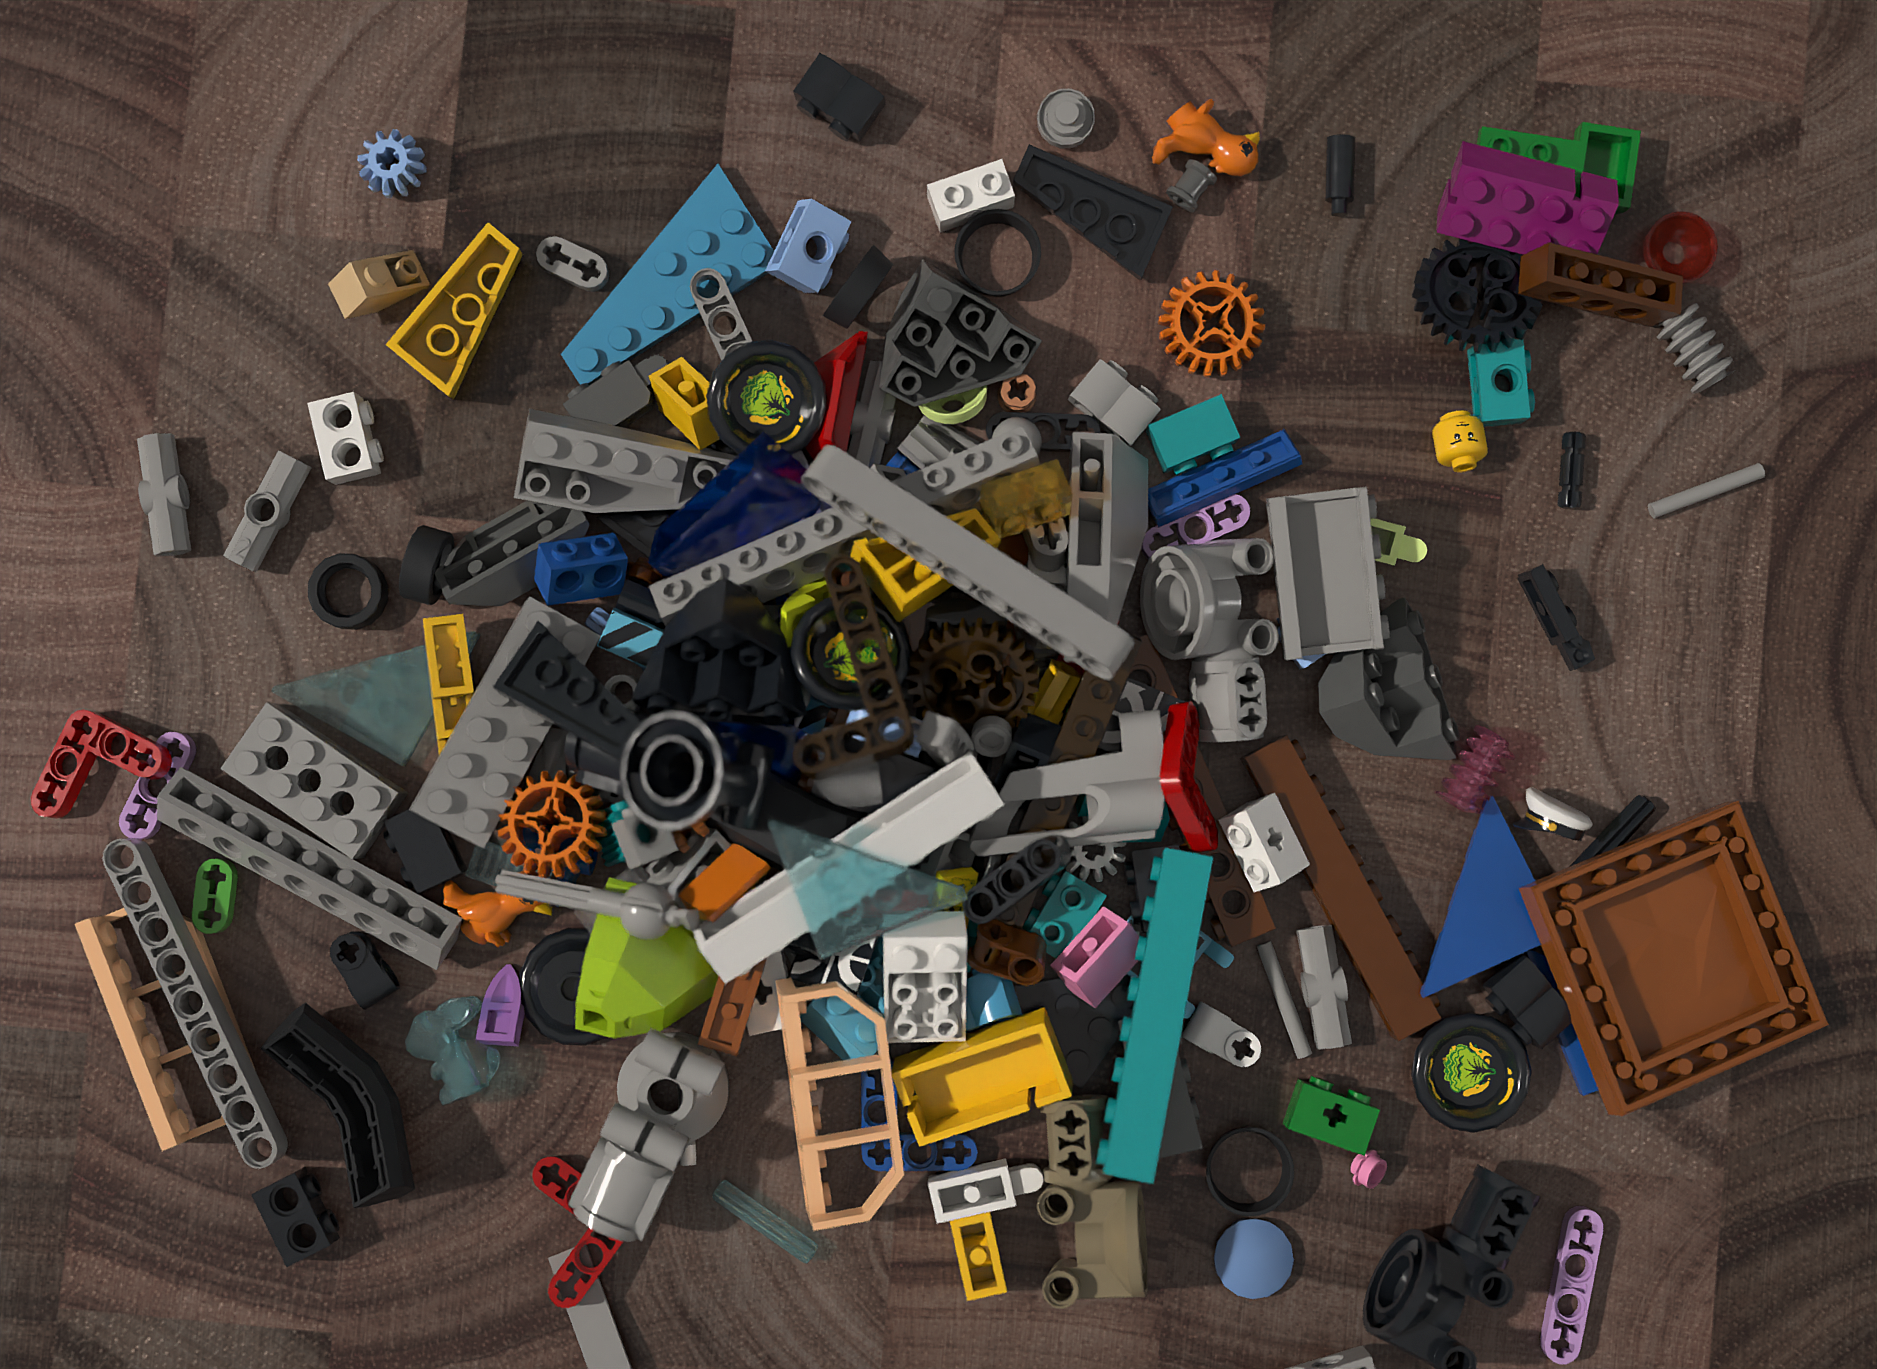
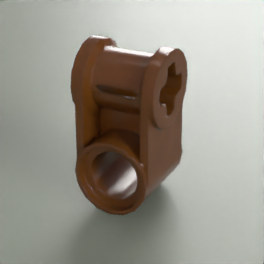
M997 920L979 923L976 929L978 938L975 945L971 946L967 951V963L978 972L1002 977L1020 985L1029 986L1040 982L1044 976L1047 950L1046 942L1040 935L1005 925ZM985 955H987V961H984Z

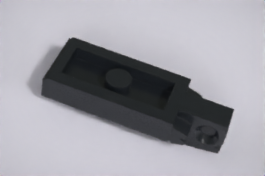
M1543 564L1518 574L1517 579L1552 646H1557L1569 671L1581 668L1595 660L1590 642L1582 639V636L1579 635L1575 627L1577 620L1573 611L1563 604L1557 592L1559 585L1555 576L1549 570H1546Z

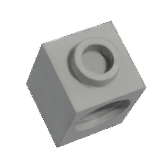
M631 808L621 811L624 819L611 824L629 870L678 850L670 830L650 826L638 818ZM638 823L645 825L650 832V840L647 844L641 842L636 835Z

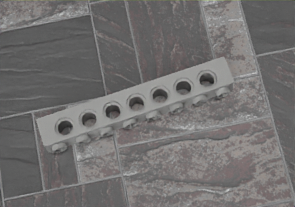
M182 767L178 769L157 796V820L435 970H438L458 939L462 922L461 917Z

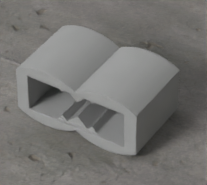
M1100 359L1070 394L1068 400L1083 414L1093 417L1106 433L1115 435L1131 446L1160 412L1161 409L1156 405L1158 398L1142 385L1138 389L1132 386L1125 379L1128 373L1116 362L1110 360L1108 363H1105Z

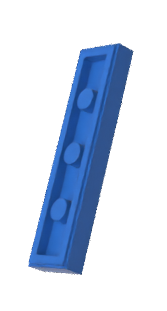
M1285 429L1149 488L1148 510L1159 528L1302 465L1301 455Z

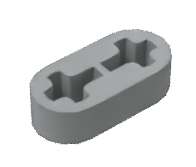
M556 236L548 237L538 245L536 252L537 260L547 273L590 292L599 291L607 284L610 276L609 268L599 255ZM558 247H561L560 252L570 262L566 264L556 260L553 265H550V259L546 253L548 250L555 252ZM595 263L600 276L598 278L591 277L587 282L583 272L576 269V267L580 264L590 268Z

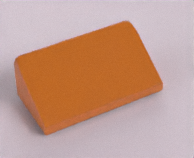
M732 844L680 892L679 898L688 910H697L701 920L715 922L769 871L770 867L765 861L741 845Z

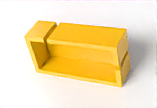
M1045 1007L966 1033V1041L939 1042L895 1057L891 1070L892 1079L903 1107L908 1106L907 1117L919 1147L1030 1111V1088L1035 1086L1034 1101L1037 1108L1072 1097L1073 1079Z

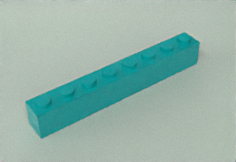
M1164 848L1161 857L1154 856L1150 880L1157 881L1154 897L1146 896L1142 920L1149 921L1146 937L1139 936L1135 953V960L1142 961L1139 977L1131 976L1127 1000L1134 1001L1131 1017L1124 1016L1119 1039L1127 1043L1124 1058L1116 1057L1112 1081L1119 1082L1116 1099L1108 1098L1104 1122L1111 1123L1109 1139L1100 1140L1096 1161L1098 1164H1103L1102 1173L1152 1184L1154 1182L1213 857Z

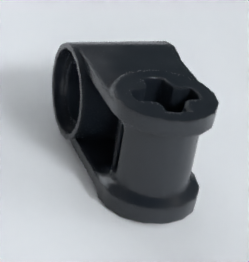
M352 931L337 937L330 947L331 960L345 980L351 995L362 1009L370 1008L400 989L399 981L393 970L381 957L371 939L365 933ZM356 943L359 946V950L355 953V956L347 958L344 951L347 950L348 944Z

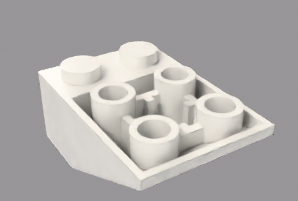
M964 911L883 913L884 1019L888 1043L966 1041L967 933Z

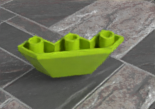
M609 877L605 890L626 894L636 884ZM597 914L584 957L576 999L575 1029L610 1038L645 1034L651 1028L663 1031L713 996L719 975L699 950L694 932L686 929L683 924L679 927L670 926L663 936L656 939H640L630 935L625 930L620 918Z

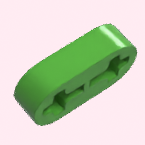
M217 858L203 862L196 875L192 922L200 932L206 934L219 933L226 930L233 919L238 872L235 865L227 859ZM219 865L220 872L226 874V880L218 882L217 892L214 893L215 880L209 879V871H215ZM213 899H216L214 909L215 912L221 913V920L214 921L212 926H210V919L204 918V911L211 910Z

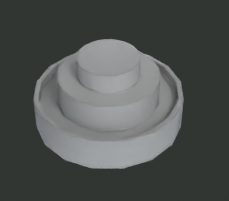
M1071 88L1058 89L1049 93L1041 102L1037 113V127L1041 136L1050 145L1061 149L1074 148L1082 144L1090 136L1095 122L1094 108L1090 100L1082 92Z

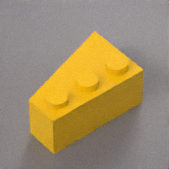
M976 508L945 516L995 549L998 548L1001 540ZM881 537L868 541L867 538L854 541L850 557L859 563L868 585L898 622L954 585Z

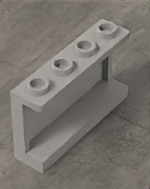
M1367 487L1266 498L1270 540L1274 552L1273 568L1283 657L1286 660L1308 655L1371 648L1375 650L1384 649L1383 639H1389V624L1387 615H1380L1379 599H1385V585L1383 575H1376L1374 559L1381 558L1379 535H1372L1370 519L1377 518L1374 494L1368 495Z

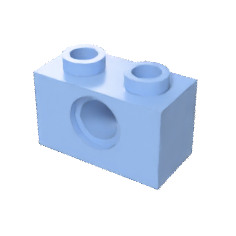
M813 199L798 200L765 271L804 293H818L820 289H823L828 284L832 276L833 269L830 266L836 254L841 253L848 242L849 233H847V230L852 221ZM810 238L817 245V253L813 258L809 257L806 252V243Z

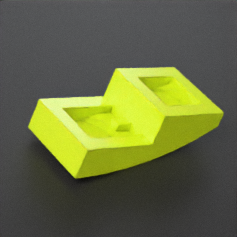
M825 577L802 586L783 604L781 608V631L784 633L788 647L792 645L793 631L804 613L823 599L831 597Z

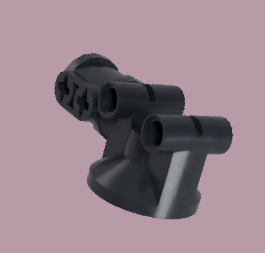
M630 710L642 723L635 729L627 741L621 762L568 732L564 752L569 769L576 773L574 781L624 795L631 810L638 818L650 826L667 830L691 828L709 817L718 805H724L720 819L721 822L756 830L776 751L775 748L740 740L735 760L728 759L724 743L714 727L697 715L680 711H667L652 716Z
M1478 1164L1472 1173L1475 1177L1469 1183L1453 1215L1450 1227L1446 1226L1441 1236L1444 1243L1418 1229H1410L1402 1233L1393 1241L1381 1257L1370 1279L1364 1299L1363 1324L1368 1333L1428 1363L1435 1369L1477 1368V1358L1473 1351L1449 1335L1448 1332L1454 1327L1461 1315L1466 1295L1494 1309L1502 1308L1512 1299L1514 1292L1513 1283L1510 1277L1498 1270V1267L1503 1270L1506 1269L1510 1261L1509 1256L1518 1243L1531 1216L1533 1207L1536 1208L1541 1198Z

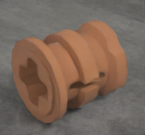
M1021 374L1003 380L998 390V402L1005 412L1028 413L1035 404L1036 386L1029 375ZM1011 386H1015L1018 390L1023 387L1026 389L1023 401L1018 397L1009 398Z

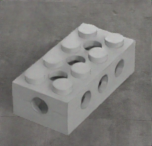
M266 702L220 768L351 859L365 857L385 828L383 821L394 815L408 795L407 791L285 707L276 703ZM284 748L288 754V762L285 767L281 768L277 757ZM315 771L321 776V785L316 791L310 786V777ZM347 793L354 799V807L350 813H346L342 807L343 797Z

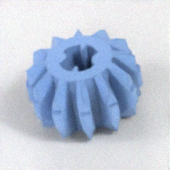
M393 129L387 139L382 131H377V143L373 144L368 140L364 141L363 145L369 151V154L357 155L359 163L365 166L359 171V175L363 180H370L368 187L374 193L382 189L383 195L386 198H392L397 188L404 197L408 195L406 185L409 183L414 187H420L421 182L415 177V174L426 173V166L419 162L424 158L425 154L420 147H415L416 141L411 135L402 138L401 133ZM394 158H397L398 164H392ZM386 164H392L390 170L385 167Z

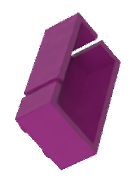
M1462 141L1451 171V179H1448L1437 209L1436 233L1523 255L1548 242L1598 254L1619 205L1617 180L1582 171L1580 176V198L1575 197V169Z

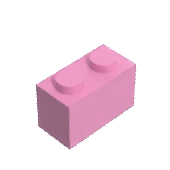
M1103 906L1050 966L1072 993L1096 1009L1139 961L1135 960L1139 936L1129 922Z

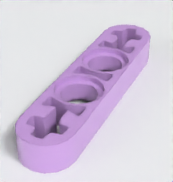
M1576 1206L1569 1209L1563 1218L1540 1335L1542 1352L1557 1364L1571 1363L1579 1355L1603 1235L1601 1217L1585 1206ZM1584 1215H1586V1220L1592 1223L1591 1230H1584L1581 1238L1582 1243L1589 1245L1587 1251L1579 1246L1569 1245L1570 1240L1579 1243L1580 1231L1574 1228L1575 1221H1582ZM1574 1254H1580L1585 1259V1269L1577 1276L1569 1275L1565 1269L1566 1260ZM1565 1294H1573L1578 1300L1576 1311L1570 1315L1560 1314L1557 1308L1559 1299ZM1555 1319L1565 1324L1574 1325L1573 1329L1564 1326L1563 1338L1569 1342L1568 1348H1561L1559 1354L1551 1346L1552 1340L1557 1341L1560 1339L1562 1331L1559 1325L1554 1324Z

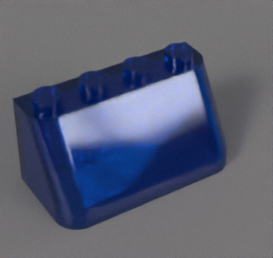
M763 432L655 530L648 563L662 575L674 576L795 524L802 518L806 519L813 516L819 510L822 501L802 483L801 478L807 469L769 435Z

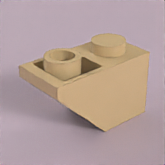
M414 250L351 261L328 285L344 318L347 319L379 312L426 289L430 283Z

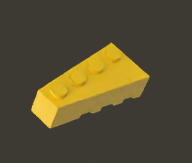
M488 222L386 343V346L454 400L522 258L521 250Z

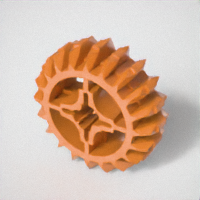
M1218 270L1212 272L1210 281L1206 280L1203 271L1197 272L1196 285L1188 277L1183 278L1181 285L1184 291L1177 287H1172L1169 294L1174 301L1164 300L1161 306L1169 314L1160 315L1158 318V324L1170 327L1160 332V340H1173V342L1166 346V354H1172L1178 350L1180 354L1175 360V364L1180 366L1185 359L1192 362L1188 368V373L1190 374L1195 373L1198 365L1204 366L1203 376L1206 378L1211 376L1213 366H1216L1220 377L1225 376L1228 369L1227 362L1235 371L1240 370L1242 363L1239 357L1246 361H1250L1253 358L1254 354L1249 347L1259 348L1262 340L1254 334L1262 333L1265 330V324L1253 321L1264 314L1263 308L1251 309V306L1258 300L1257 294L1245 297L1243 293L1248 287L1247 282H1242L1238 289L1232 286L1235 280V275L1229 274L1225 282H1220ZM1204 295H1215L1224 298L1216 306H1207L1201 301L1196 303L1193 299ZM1234 307L1237 309L1242 321L1241 339H1238L1233 334L1235 330L1229 325L1227 319L1228 314ZM1182 308L1190 314L1188 318L1194 323L1196 328L1193 337L1189 341L1186 340L1181 330L1180 314ZM1222 311L1223 313L1218 320L1217 328L1213 327L1210 331L1207 330L1200 337L1205 328L1206 320L1210 321L1213 317L1216 318ZM1212 341L1220 344L1222 347L1227 345L1230 350L1222 353H1206L1198 350V348L1204 343Z
M542 771L540 783H537L532 776H527L526 783L528 788L523 791L519 786H513L514 793L518 796L515 801L503 799L510 812L498 815L500 817L499 821L508 825L497 831L501 839L507 840L501 848L506 854L513 853L510 860L511 863L516 867L524 864L523 871L528 875H532L538 869L539 877L548 878L553 869L555 877L563 879L565 867L567 866L573 874L580 872L579 866L576 863L580 859L588 865L592 864L593 860L587 854L590 848L598 852L602 850V845L594 839L595 837L607 835V830L604 827L596 825L604 822L607 818L605 811L597 810L602 806L603 801L599 796H592L594 792L592 786L586 784L581 786V783L574 781L576 775H573L567 781L565 772L558 771L552 781L550 774L547 771ZM564 797L572 798L579 803L583 822H576L573 818L566 817L567 807L563 804ZM546 798L545 805L541 810L529 812L536 803ZM556 818L561 824L559 826H552L549 832L543 825L553 824ZM523 828H529L532 832L539 833L538 843L542 846L540 854L534 853L527 848L523 838ZM577 838L571 846L559 852V847L565 839Z

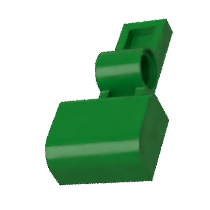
M1582 122L1575 129L1574 140L1484 126L1480 128L1477 145L1575 169V197L1580 198V176L1582 171L1617 180L1619 205L1615 214L1624 213L1631 207L1641 136L1640 130Z

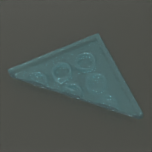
M475 631L466 633L469 656L481 634ZM425 644L341 669H334L305 677L294 682L274 686L271 690L274 694L405 767L434 718Z
M775 820L768 822L821 959L968 900L964 888Z

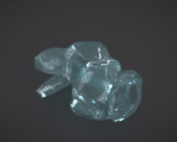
M474 996L449 999L439 1005L436 1010H426L419 1013L414 1018L405 1038L406 1050L414 1058L434 1061L430 1074L433 1080H442L444 1083L439 1096L442 1106L455 1103L489 1087V1082L499 1067L501 1056L497 1049L487 1047L476 1040L459 1037V1030L473 1020L482 1008L483 1002Z

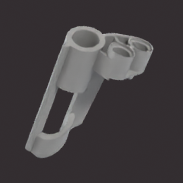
M1159 710L1118 714L1122 752L1009 773L998 793L1004 805L995 810L994 814L988 819L975 823L969 837L970 848L977 856L1020 852L1031 842L1048 835L1063 837L1070 847L1155 838L1156 830L1161 822L1164 805V795L1159 777L1163 751ZM1086 794L1089 821L1083 826L1007 835V830L1013 816L1025 800ZM1043 845L1042 850L1052 848L1048 845Z

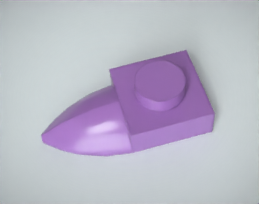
M511 964L505 965L497 973L484 996L476 1034V1041L480 1044L519 1047L525 1013L524 1006L521 1004L519 978Z

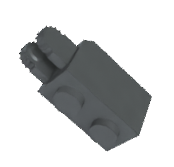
M654 354L649 359H644L634 367L629 360L623 364L620 361L614 362L600 373L602 378L590 386L588 383H583L574 388L567 395L569 400L564 402L563 406L571 417L627 428L653 410L655 398L651 394L653 389L649 375L669 363H667V359H664V356Z

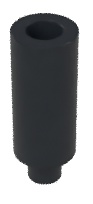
M1338 134L1327 137L1325 201L1332 203V216L1342 217L1347 215V203L1354 201L1355 137Z

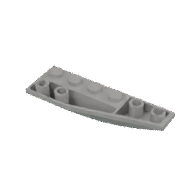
M529 409L514 498L591 513L760 505L768 466L708 448L700 451L694 444L650 433Z
M1073 432L1069 458L1067 528L1069 541L1067 548L1066 594L1117 626L1148 527V459L1113 434ZM1064 656V661L1074 662Z

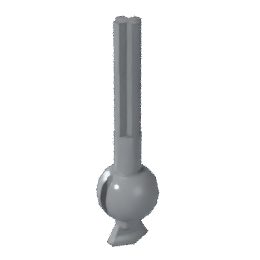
M502 870L501 875L497 874L495 879L497 883L496 893L617 917L621 919L622 926L630 935L640 939H656L663 936L670 926L679 927L683 924L688 930H698L700 925L697 910H683L682 907L675 906L669 891L665 887L652 882L636 884L624 894Z

